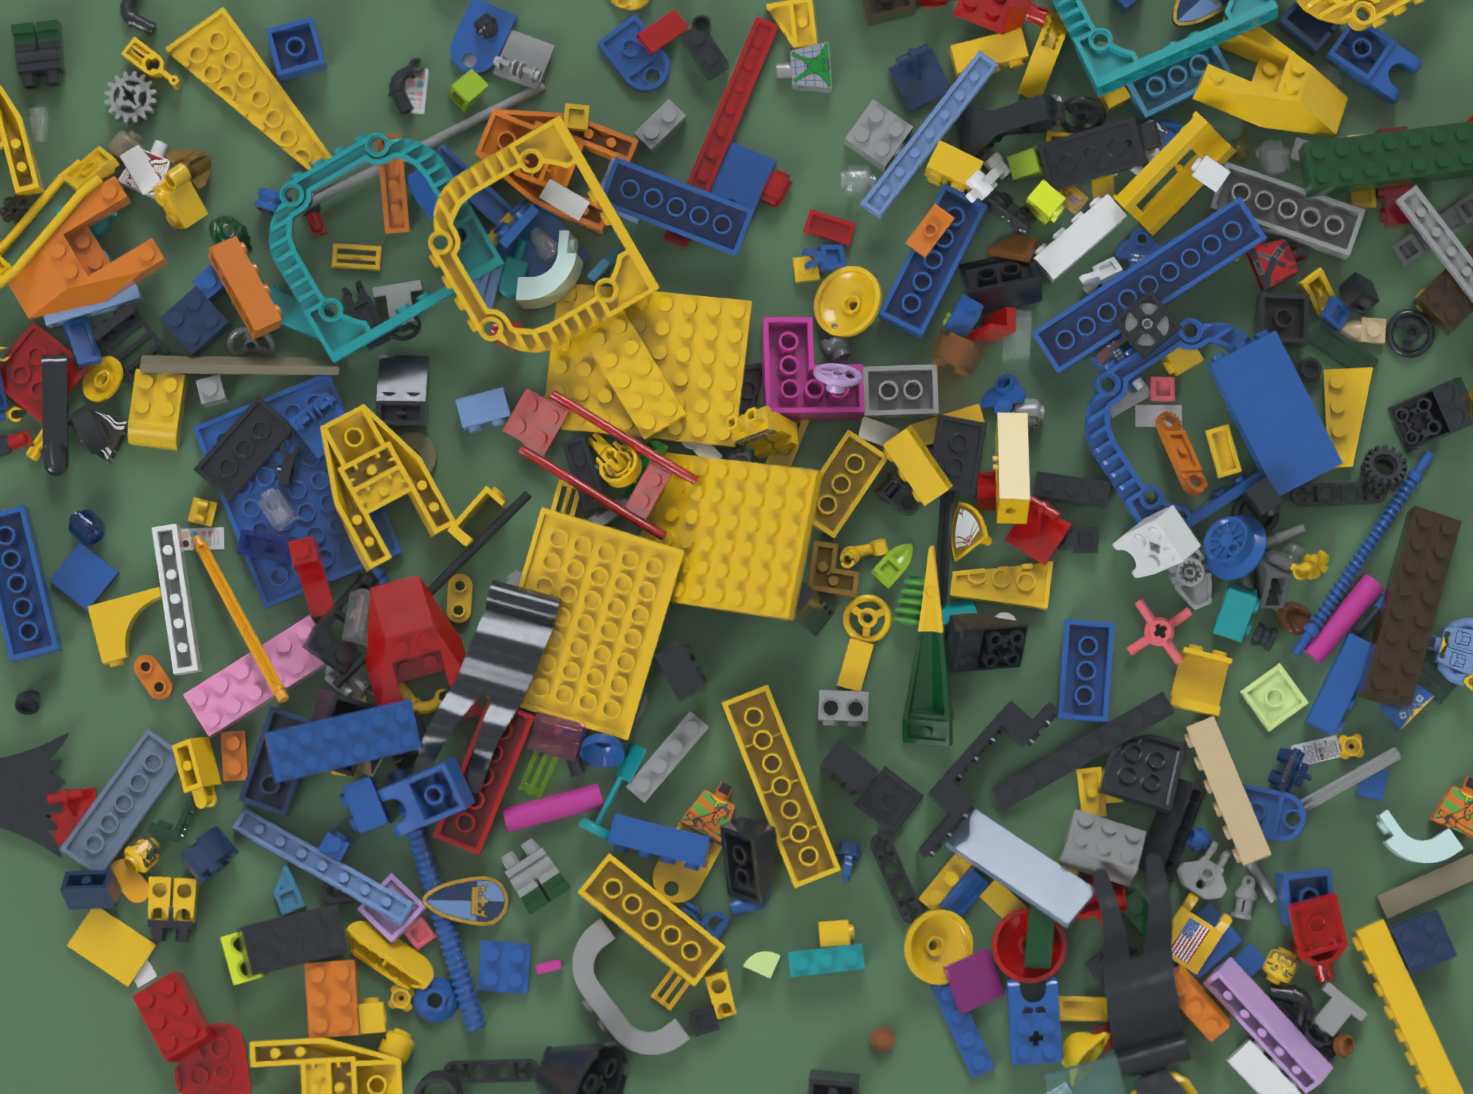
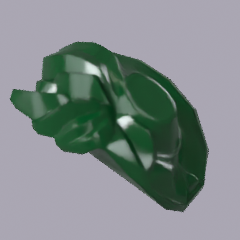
M221 216L211 221L209 232L215 245L237 236L240 243L243 242L247 249L252 250L251 238L248 235L247 228L237 219L231 216Z

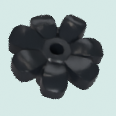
M15 195L13 198L7 197L3 202L5 207L0 208V216L3 217L2 219L6 223H9L11 220L14 223H18L21 220L20 215L24 216L27 213V208H29L30 204L27 199L22 200L19 195Z

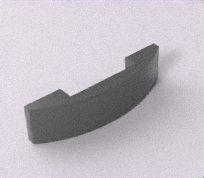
M1473 192L1440 214V217L1454 235L1473 222ZM1417 230L1392 246V249L1405 267L1432 250Z

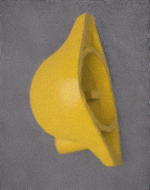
M1076 1032L1065 1039L1062 1047L1063 1058L1061 1064L1069 1070L1070 1084L1072 1086H1077L1103 1051L1111 1033L1103 1032L1094 1035L1088 1032Z

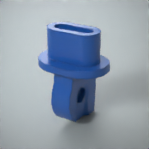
M840 842L839 851L836 852L835 856L839 860L844 861L842 881H850L852 862L862 859V855L859 854V843Z

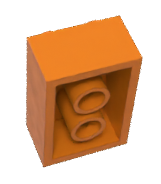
M358 960L304 963L309 1038L360 1035Z

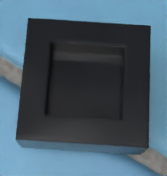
M713 1005L689 1012L696 1037L720 1030Z

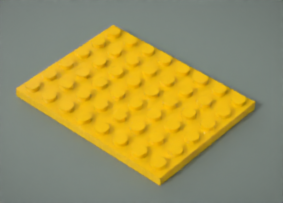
M575 284L566 296L557 301L555 319L594 297V285ZM600 286L599 288L601 295L610 290L613 291V287ZM654 291L624 309L687 413V416L651 438L736 448V443L732 441V432L727 430V417L732 415L740 416L753 307L752 301ZM581 334L550 351L545 392L546 399L549 400L553 390H556L628 435L642 437ZM570 411L561 430L610 435Z
M666 453V458L699 476L697 483L693 485L673 473L652 512L646 519L667 532L663 541L643 529L640 532V537L685 550L670 603L794 621L823 472Z
M541 507L518 587L562 598V601L557 611V619L529 689L519 707L628 740L685 550Z

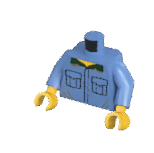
M1462 618L1450 622L1447 627L1441 628L1439 637L1431 635L1427 649L1435 651L1433 662L1437 664V669L1449 682L1464 687L1467 686L1473 691V618Z

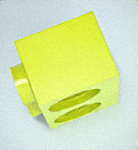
M1042 180L1029 195L1024 207L1028 208L1036 218L1047 225L1050 220L1055 223L1065 209L1063 203L1066 198L1046 181Z
M237 933L220 937L233 985L266 976L263 973L247 977L244 973L242 951L236 947V941L239 939Z

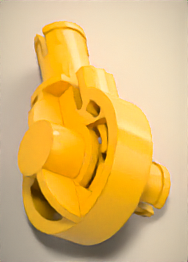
M593 434L592 436L597 442L590 437L588 445L606 462L603 463L598 457L596 458L602 478L615 488L626 487L633 482L636 484V479L642 470V460L636 451L627 445H620L614 441L612 444L618 449L617 451L601 434Z

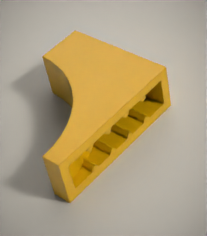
M1049 10L1018 93L1026 98L1044 93L1067 34L1058 13Z
M161 587L87 606L102 664H110V668L124 665V660L130 659L129 638L132 627L139 615L148 606L162 599Z

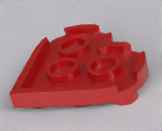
M217 1022L211 1024L210 1026L217 1038L181 1059L174 1070V1082L177 1090L182 1094L253 1093L243 1034L237 1026L229 1023Z

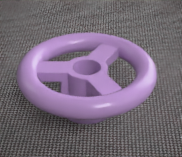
M821 364L813 371L815 378L827 384L826 390L831 393H844L846 387L857 385L862 381L860 371L844 364ZM851 374L854 376V378L849 379L845 375Z

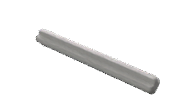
M1394 747L1300 801L1307 812L1400 760L1401 754ZM1292 812L1295 817L1300 816L1298 813Z

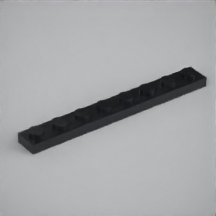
M1162 691L997 785L991 791L1004 811L1176 712Z

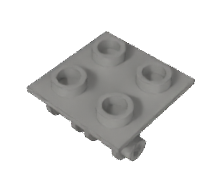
M511 30L501 55H496L493 65H496L493 75L538 90L555 45Z

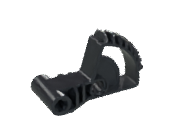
M1055 94L1037 95L996 110L968 106L955 122L961 151L980 158L984 156L983 150H991L995 143H1000L1005 136L1047 132V130L1058 127L1066 120V108L1062 98Z

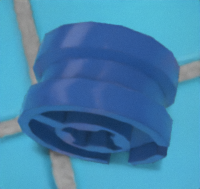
M259 188V199L255 201L253 207L274 215L277 207L282 202L280 192ZM287 196V200L291 202L292 198Z

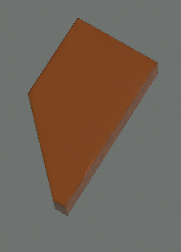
M1013 235L987 247L986 250L989 256L1030 262L1038 242L1036 238Z

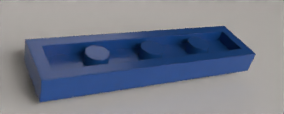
M949 983L932 986V992L971 1077L975 1078L995 1069L970 1012L959 1013Z

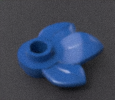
M1137 228L1131 233L1129 239L1120 242L1116 249V259H1128V264L1131 268L1160 249L1161 246L1154 242V236L1145 228ZM1140 235L1146 238V242L1143 244L1137 240Z
M1009 374L1002 375L997 379L995 387L985 393L980 407L981 409L994 407L996 415L998 413H1011L1014 404L1024 402L1026 397L1025 389L1019 386V381L1016 377Z

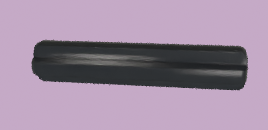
M1283 1002L1278 1008L1305 1036L1303 1032L1305 1020H1303L1301 1026L1298 1023L1299 1013L1288 1002ZM1308 1029L1310 1035L1316 1041L1324 1043L1321 1037H1318L1313 1030ZM1313 1045L1328 1062L1336 1056L1330 1046L1318 1047Z

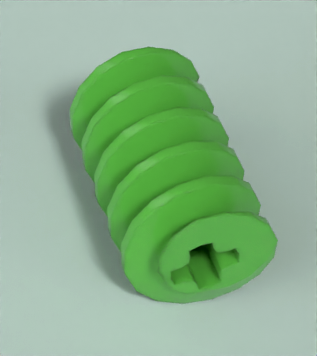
M906 573L911 579L904 580L903 584L909 588L901 589L900 593L906 598L897 600L903 608H895L894 611L900 617H894L892 620L915 627V625H919L920 619L918 616L921 614L925 578Z

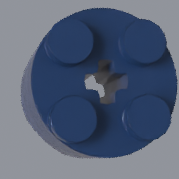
M214 826L199 836L192 846L189 845L179 855V858L194 877L203 884L213 876L212 873L217 870L219 873L230 864L229 861L238 855L239 851L218 826Z

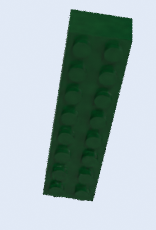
M1473 121L1305 142L1298 150L1306 198L1473 176Z

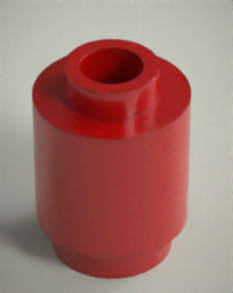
M777 170L776 173L771 172L761 191L762 197L760 200L774 208H778L780 204H783L793 183L789 180L790 175L780 170Z

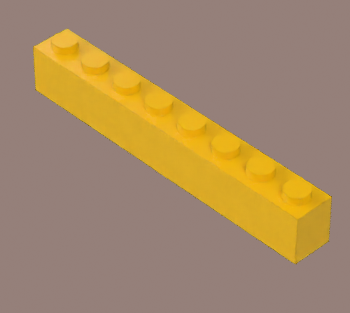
M1378 919L1352 931L1355 936L1352 938V942L1357 951H1362L1365 958L1362 961L1363 966L1368 974L1372 973L1376 981L1373 983L1375 992L1378 997L1382 996L1386 1003L1383 1008L1388 1019H1393L1397 1027L1394 1029L1398 1041L1400 1043L1404 1042L1407 1051L1404 1052L1410 1066H1415L1418 1072L1415 1078L1420 1088H1425L1427 1094H1464L1384 920Z

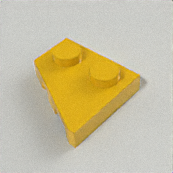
M788 0L766 4V8L794 49L819 44L813 0Z

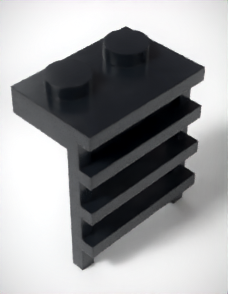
M129 303L117 307L113 311L114 315L107 321L103 319L98 322L91 334L110 356L120 361L123 373L132 383L134 378L130 373L140 366L142 356L127 367L121 361L151 338L156 342V345L143 355L153 356L160 349L166 356L170 352L135 307ZM144 327L147 333L116 356L112 350L140 328Z

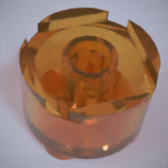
M940 329L929 354L932 357L931 362L943 368H946L947 364L955 367V373L968 378L969 374L974 375L986 348L981 346L978 350L975 348L976 343L951 332L946 336L944 335L945 330Z

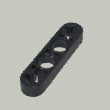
M1363 482L1304 483L1293 489L1290 497L1295 505L1301 507L1374 505L1383 502L1388 493H1383V489H1381L1382 495L1378 496V499H1375L1374 495L1364 496L1366 500H1362L1363 489L1361 486H1365L1364 491H1372L1374 489V486L1372 489L1368 488L1369 482L1366 484ZM1327 487L1333 491L1332 500L1324 501L1320 497L1322 488ZM1347 487H1354L1358 491V497L1355 500H1348L1345 497ZM1300 488L1304 490V493L1314 492L1312 488H1316L1315 498L1317 502H1313L1314 497H1306L1304 502L1301 501L1300 497H1296V493L1300 492Z
M883 833L876 834L870 841L871 851L901 918L906 923L912 924L923 914L922 907L891 838ZM881 837L882 840L888 841L885 849L887 853L892 850L894 856L886 857L882 861L879 860L878 856H882L883 853L881 849H875L874 847L877 844V838ZM888 860L897 862L898 871L895 874H888L884 870V864ZM898 883H905L908 886V894L905 897H898L895 894L894 887ZM913 896L914 901L909 903L913 909H918V913L915 914L916 919L912 920L911 917H905L904 913L907 912V907L905 904L900 907L899 901H905Z
M529 1058L454 1060L448 1062L444 1066L443 1071L447 1072L452 1069V1065H456V1068L459 1070L465 1069L464 1064H469V1079H464L465 1074H458L456 1078L460 1083L532 1081L533 1073L531 1077H527L525 1072H519V1078H514L516 1071L514 1063H519L518 1068H525L527 1063H531V1067L536 1069L540 1065L534 1059ZM505 1063L510 1066L511 1074L507 1078H502L497 1074V1067L500 1064ZM476 1064H482L486 1068V1075L483 1078H476L472 1074V1068Z

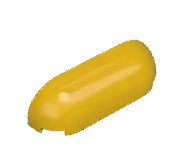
M356 921L346 929L345 937L352 947L350 949L351 953L398 986L406 990L411 988H422L424 990L431 983L434 976L431 963L425 956L400 939H397L394 944L391 943L370 921Z

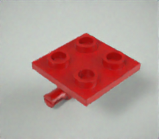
M1031 495L1027 523L1014 524L1004 541L1046 566L1071 529L1072 524L1060 517L1061 512L1051 507L1048 501L1045 500L1043 502Z
M80 787L73 790L65 788L61 789V792L47 795L49 805L60 803L64 808L61 812L49 814L50 819L58 828L53 830L54 840L57 845L64 844L97 798L95 787L86 789Z

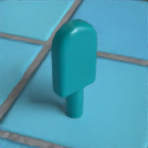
M519 240L514 257L506 256L505 265H503L498 284L499 291L505 297H515L518 277H526L529 262L523 260L528 244L526 241Z

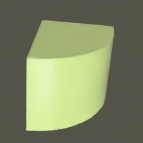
M770 951L757 952L751 955L743 966L771 978L781 955Z

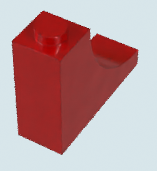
M313 536L290 541L288 546L293 566L300 578L311 618L322 617L334 605L319 541Z

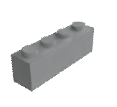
M690 711L634 776L626 788L646 803L708 731L709 727Z

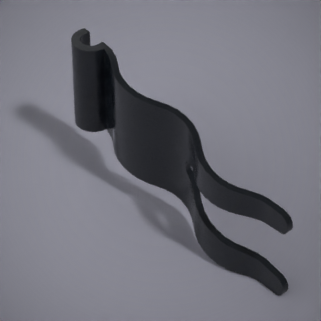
M497 580L492 581L485 611L462 667L452 687L435 712L424 735L414 767V774L434 765L442 747L454 728L480 696L486 695L490 697L491 704L476 739L467 782L471 793H477L482 789L495 748L521 705L554 629L557 611L562 598Z
M1151 853L1146 857L1148 920L1142 955L1137 959H1132L1129 955L1124 921L1107 871L1103 868H1098L1092 875L1103 926V980L1113 1049L1122 1080L1191 1060L1182 1029L1172 962L1173 918L1171 898L1163 862L1157 853Z

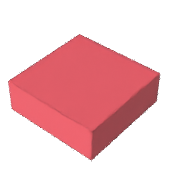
M1149 377V402L1175 401V377Z
M423 916L417 919L404 932L417 951L438 936Z

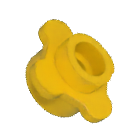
M1356 733L1350 737L1342 735L1338 738V743L1341 745L1340 757L1346 760L1353 756L1361 758L1364 755L1361 742L1363 738L1360 734ZM1350 744L1353 745V749L1349 748Z
M398 985L392 986L391 1000L388 1001V1006L391 1009L400 1008L405 1012L412 1009L411 1000L415 994L414 989L406 990ZM400 996H403V997H404V999H403L402 1001L399 1000V997H400Z

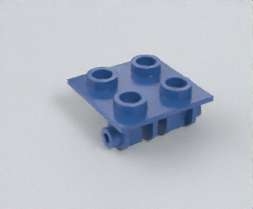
M326 391L288 420V422L315 456L320 459L325 455L320 427L345 413L337 405L336 399Z

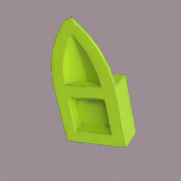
M911 543L902 544L893 548L871 570V573L887 588H890L910 564L913 545Z

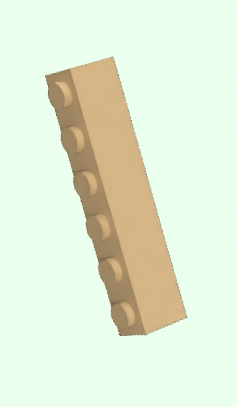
M1214 716L1186 727L1188 733L1184 734L1189 748L1194 747L1198 756L1194 757L1198 770H1204L1207 779L1203 780L1208 794L1214 793L1217 802L1212 804L1217 816L1224 817L1226 825L1222 826L1227 840L1233 839L1236 848L1232 849L1237 863L1242 862L1245 867L1272 856Z

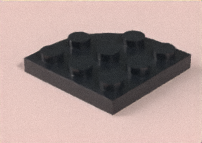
M1139 735L1123 742L1112 751L1104 765L1098 793L1169 814L1172 811L1186 744L1156 735Z

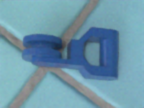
M685 901L684 904L687 905V908L682 907L681 910L692 920L704 926V929L714 938L720 940L732 919L716 911L710 914L705 912L699 921L696 913L699 912L701 914L702 910ZM718 916L721 920L715 930L712 931L708 928V922L711 917Z

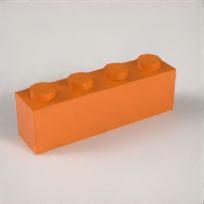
M234 236L211 246L208 258L254 340L280 328L283 314L280 307L272 302L270 298L272 296L267 284H262L259 278L260 272L255 263L251 264L248 258L247 247L243 242H239L237 236Z

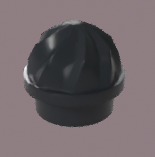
M489 13L479 17L473 24L477 35L485 39L496 36L499 29L496 18L491 17Z

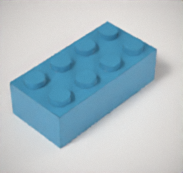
M1218 45L1125 86L1131 96L1130 101L1142 124L1193 99L1198 82L1208 64L1232 73Z

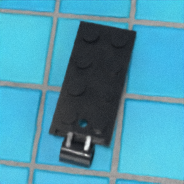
M1132 116L1037 145L1047 183L1056 191L1147 165L1149 159L1146 158L1145 151L1162 146L1156 121L1137 126V117ZM1127 141H1132L1130 147L1126 146Z

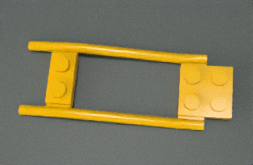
M98 146L81 161L77 159L62 171L0 243V289L20 274L82 199L103 183V178H107L115 172V168L120 164L102 147ZM66 182L76 190L75 194L12 267L2 256Z

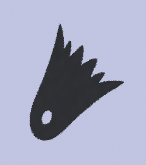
M69 733L36 748L0 758V828L30 839L62 858V854L47 831L57 830L58 828L46 815L61 812L64 808L60 803L49 805L47 795L62 787L65 780L48 774V772L54 770L61 763V760H51V758L64 744Z

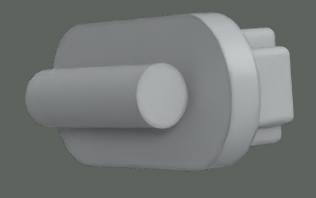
M326 667L325 680L343 696L356 700L364 697L370 685L361 675L356 672L340 689H337L332 682L340 674L331 667Z

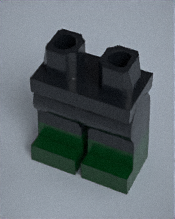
M56 19L36 22V26L33 22L12 24L11 31L15 45L16 68L25 89L38 88L37 76H46L47 86H60L62 74L65 73L63 35L60 22Z

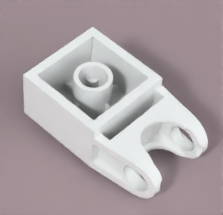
M1173 505L1144 518L1112 544L1116 550H1125L1133 556L1136 568L1131 573L1135 578L1153 575L1181 563L1201 546Z

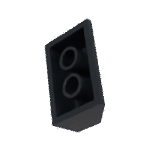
M993 257L959 265L964 294L984 305L980 315L1006 307L1031 305L1043 301L1040 276L1033 257L1030 262Z

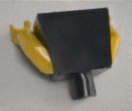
M1166 1068L1141 1074V1079L1134 1082L1135 1089L1131 1092V1094H1198L1188 1078L1175 1071L1169 1072Z

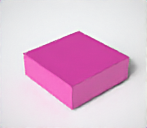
M560 959L540 963L536 966L538 974L563 968Z

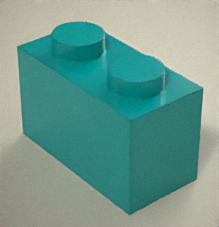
M1229 581L1213 624V633L1242 642L1243 636H1248L1252 627V622L1249 621L1251 614H1256L1260 605V599H1257V590Z

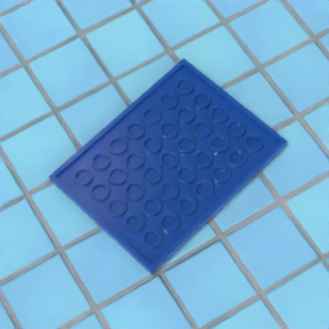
M319 375L263 398L266 403L287 421L326 391L336 399L337 405L346 413L331 375ZM252 403L193 427L204 457ZM296 431L284 442L287 444L285 449L287 454L293 453L295 445L299 446L300 449L295 461L296 466L291 488L281 487L278 484L279 480L275 479L277 467L282 465L284 460L279 448L232 502L219 493L265 609L304 594L300 578L293 566L288 546L290 541L310 536L319 541L329 583L365 569L335 508L325 455L318 459ZM383 506L370 513L369 516L390 555L395 557L402 554L403 551L385 507Z

